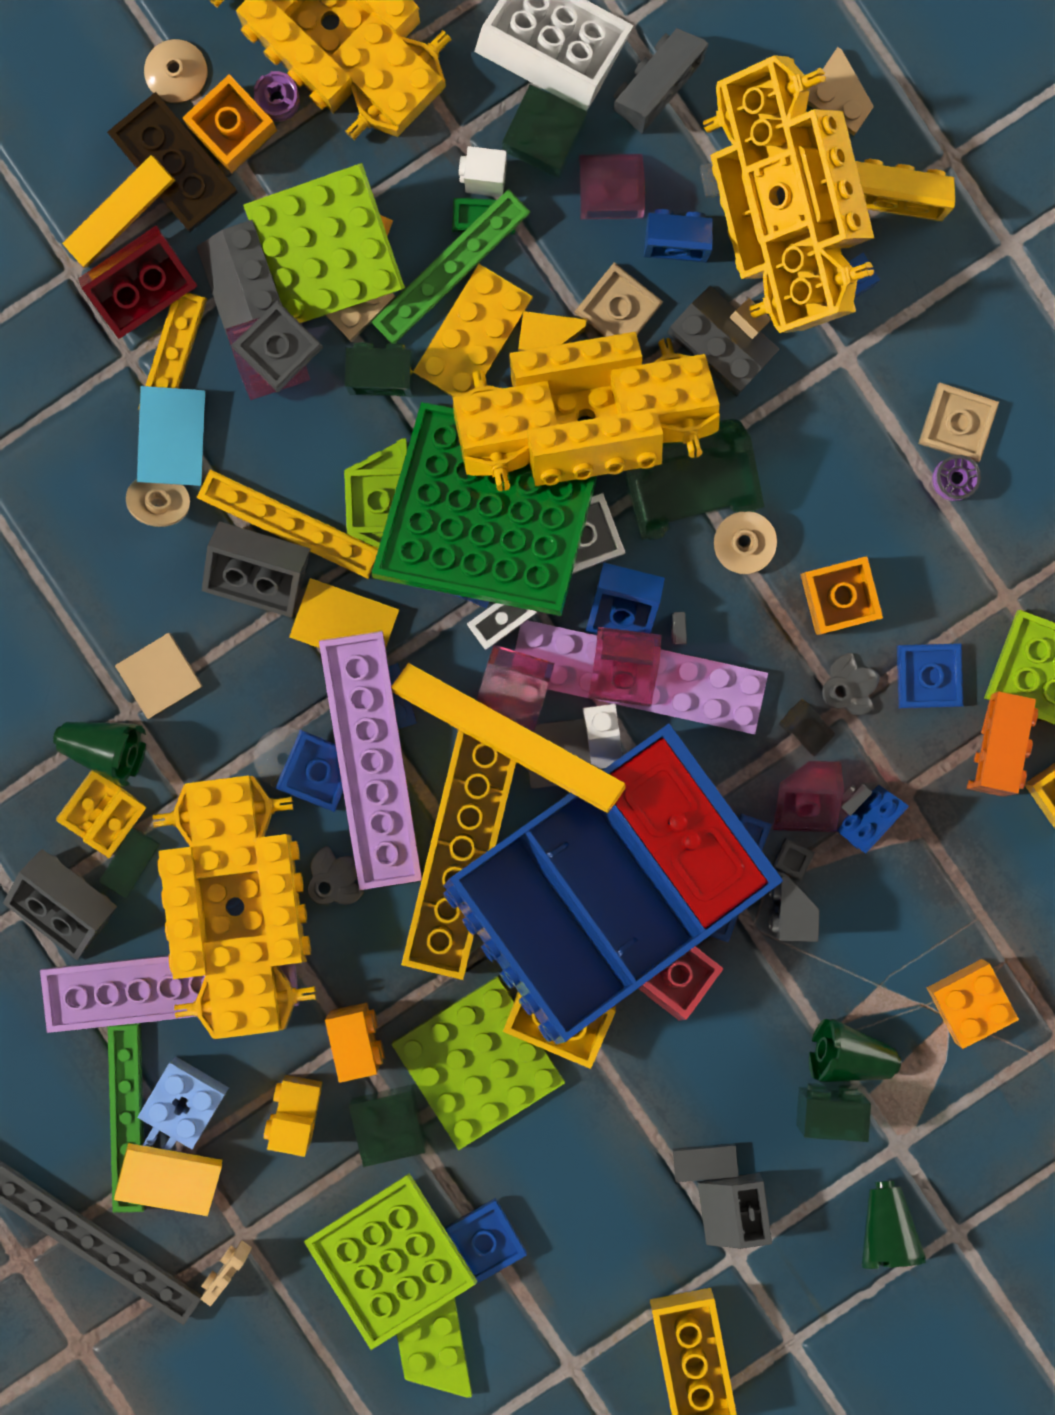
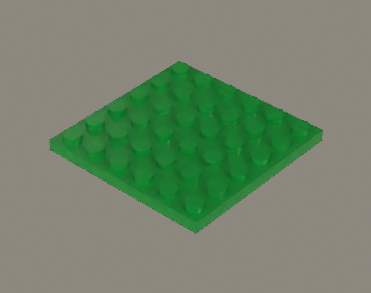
M421 402L371 574L374 579L561 616L598 476L585 480L576 479L559 482L551 486L542 485L535 487L529 463L523 468L508 472L510 488L505 491L502 481L503 491H498L495 477L492 478V475L472 476L466 474L453 408Z

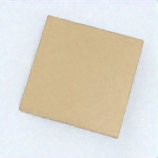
M613 263L575 310L574 314L581 319H585L586 323L603 337L636 332V335H638L663 304V301L616 263Z
M938 383L918 444L951 455L967 456L974 462L979 463L999 402Z
M171 633L165 634L115 665L147 719H151L203 687Z

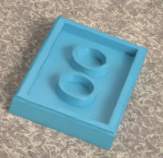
M140 386L137 482L201 486L205 390Z

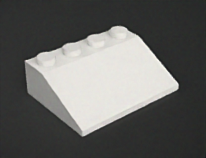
M499 0L482 25L474 52L587 112L634 25L587 0Z

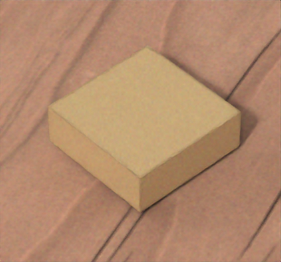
M748 298L729 318L753 339L771 321V318L767 314L753 318L750 313L754 311L749 309L755 303Z

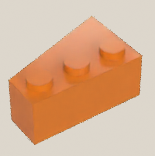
M999 691L991 694L981 731L984 734L981 752H976L974 762L978 763L975 781H968L966 789L1004 797L1019 794V789L1024 788L1027 778V771L1023 770L1025 758H1029L1033 746L1032 739H1029L1031 727L1036 725L1038 719V708H1035L1036 699Z

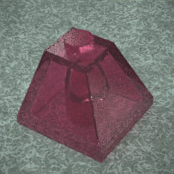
M809 761L779 784L773 830L836 832L844 793L841 762Z

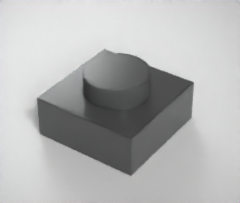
M859 783L856 787L851 784L839 796L842 802L838 807L851 816L872 792L864 784Z

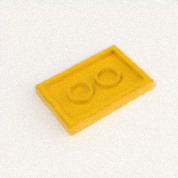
M310 578L289 638L320 648L319 640L383 631L385 648H387L400 610Z
M128 1143L114 1200L208 1216L221 1172L222 1160Z

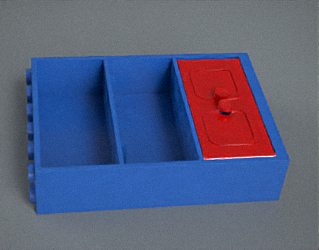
M670 724L664 726L602 770L625 783V790L609 813L570 793L453 875L443 885L446 889L443 894L448 903L454 909L459 907L465 916L462 919L464 925L472 935L476 933L484 942L481 946L483 952L491 962L496 960L503 969L500 972L502 979L509 988L516 987L522 996L519 999L520 1004L529 1015L535 1014L541 1023L538 1029L548 1042L553 1040L555 1044H560L569 1040L783 882V879Z

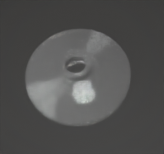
M279 727L270 730L261 737L254 751L255 769L260 778L271 787H276L285 766L279 762L278 757L283 752L290 755L300 731L296 728Z

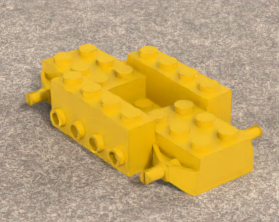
M224 0L209 1L218 8ZM245 0L236 9L243 26L240 30L245 37L253 44L256 41L266 48L263 51L266 57L276 66L281 63L288 70L286 74L294 80L297 87L300 88L304 85L311 92L309 95L310 99L321 110L327 107L334 113L353 93L359 115L357 116L358 119L345 132L354 141L366 128L370 129L371 127L399 137L446 88L445 78L438 58L440 57L439 52L452 39L448 34L446 35L444 30H441L436 38L427 44L406 38L420 24L419 7L413 0ZM328 15H335L340 20L339 25L333 30L325 29L322 26L323 19Z
M774 55L718 81L716 86L717 115L704 120L703 125H708L704 127L708 133L723 127L728 140L733 144L710 154L713 165L712 172L720 193V204L724 210L728 225V236L732 241L736 257V268L740 273L741 279L763 278L765 298H762L763 302L750 306L749 310L754 311L750 314L753 318L769 314L778 332L788 333L804 331L856 312L854 297L857 281L867 276H872L874 269L867 270L873 268L870 262L852 267L842 255L841 249L850 248L874 238L843 111L823 109L806 111L809 89L814 85L825 82L826 76H822L825 72L823 69L818 68L804 75L794 63V59L787 56ZM780 187L785 191V200L781 205L777 198V191Z
M636 332L510 353L512 387L498 388L488 386L485 371L479 370L480 380L477 371L472 373L475 388L465 395L452 397L454 419L466 474L472 476L492 475V478L495 477L497 490L503 491V481L504 489L507 491L510 488L508 472L523 468L529 463L536 487L542 485L551 486L564 481L585 480L593 476L619 474L627 470L648 469L656 465H662L663 443L683 442V444H687L689 457L694 458L695 453L696 457H699L703 453L699 439L719 430L720 404L706 355L687 356L679 353L676 354L674 353L671 339L666 338L665 344L663 338L658 343L662 356L652 363L642 364V353ZM584 416H588V417L593 418V419L578 421L579 418L584 417Z
M249 775L186 783L183 785L174 811L171 813L153 814V820L165 819L164 821L153 822L154 828L173 825L178 828L190 846L158 851V871L163 887L161 898L166 914L165 933L170 949L169 968L173 979L206 975L197 999L193 1003L174 1005V1011L187 1009V1011L175 1012V1017L195 1015V1017L200 1019L213 1039L284 1030L288 1025L295 1004L300 1001L316 1000V994L303 995L304 993L316 992L315 986L300 989L293 988L279 967L280 965L307 962L306 955H311L309 936H304L302 925L307 923L305 904L300 905L299 892L304 890L301 872L296 873L295 860H300L298 841H292V836L287 834L265 837L272 814H275L277 811L293 810V804L281 805L292 803L293 799L292 796L279 799L270 798L255 776ZM235 897L241 899L244 903V910L238 916L231 915L226 908L228 902Z

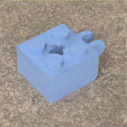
M175 1056L169 1062L137 1117L153 1126L143 1146H153L158 1138V1133L161 1131L170 1136L162 1149L171 1151L177 1141L193 1149L229 1087ZM186 1098L188 1100L186 1105L189 1108L181 1107L177 1099Z

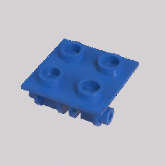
M880 785L871 791L872 794L851 816L848 815L843 820L842 825L836 830L856 849L859 848L865 854L909 807Z

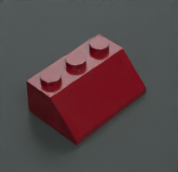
M157 225L78 278L82 290L118 339L197 287V284Z

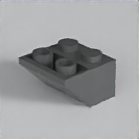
M777 871L783 882L768 892V896L772 897L773 910H768L767 913L768 929H771L772 934L779 941L818 942L819 909L786 874Z
M760 1173L697 1181L706 1245L743 1249L772 1244L764 1181Z

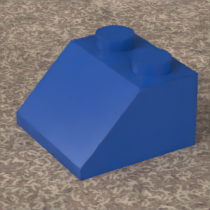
M656 209L655 213L648 214L644 257L707 263L713 244L712 218H705V214L701 212H687L686 216L673 215L674 211L668 209Z
M603 562L585 632L647 646L660 605L665 578Z

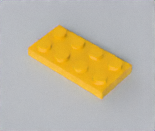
M478 264L413 373L452 397L465 395L475 388L472 378L473 372H478L479 380V370L485 371L487 375L523 316V311H526L532 301L533 296L481 264Z

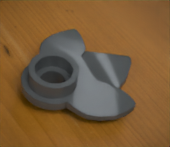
M852 653L840 656L831 665V679L823 686V699L830 707L835 709L845 708L852 715L867 714L874 709L868 695L878 687L880 675L870 668L857 669ZM836 687L841 688L843 692L842 698L836 695Z
M328 846L321 848L316 853L310 864L313 878L308 884V895L311 900L319 905H328L333 901L343 905L356 902L364 894V891L359 890V885L354 883L357 879L354 856H344L336 859ZM326 883L330 888L329 893L321 894L318 890L319 884Z

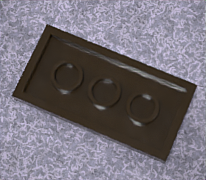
M156 92L107 131L109 136L136 168L152 155L175 179L160 195V198L189 233L238 193L236 188Z

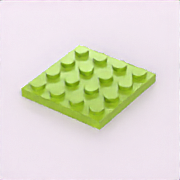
M363 163L243 204L248 220H252L281 303L299 323L405 288Z
M499 976L494 977L391 1044L458 1150L565 1084V1080L545 1049L503 1032L514 1000Z
M410 1173L304 1241L371 1350L478 1282Z

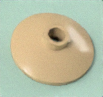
M180 39L167 40L155 46L147 56L144 66V76L152 93L156 92L163 101L169 103H184L195 98L204 88L208 75L207 64L200 50L190 42ZM173 63L179 64V70L175 73L169 72V66Z
M136 479L128 487L126 505L129 512L140 522L155 527H166L178 523L186 516L190 506V497L183 485L137 482Z
M740 511L729 515L720 523L714 536V550L718 560L728 570L739 574H751L763 569L770 563L777 548V535L772 524L761 514L752 511ZM743 535L748 536L750 539L746 546H741L738 543L739 538Z

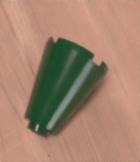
M65 722L55 730L53 743L56 745L59 753L116 785L128 786L130 783L126 780L130 776L136 777L143 763L146 743L141 742V734L146 735V732L141 725L130 723Z
M823 1019L813 1034L812 1042H817L815 1053L809 1052V1070L811 1077L820 1082L888 1080L900 1070L901 1058L898 1056L895 1048L837 1020Z
M894 1181L875 1182L876 1188L869 1189L862 1268L879 1269V1265L896 1268L926 1263V1256L901 1186L895 1187Z

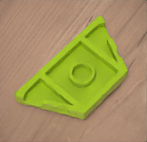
M406 438L396 441L395 444L374 453L366 460L344 470L347 534L379 548L407 453Z
M453 1298L397 1334L405 1380L470 1398L472 1397V1389L456 1301Z

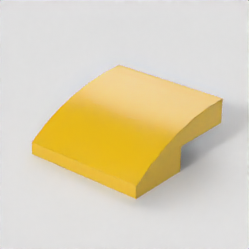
M90 771L59 813L56 821L83 838V842L110 858L145 811L146 806L119 785Z

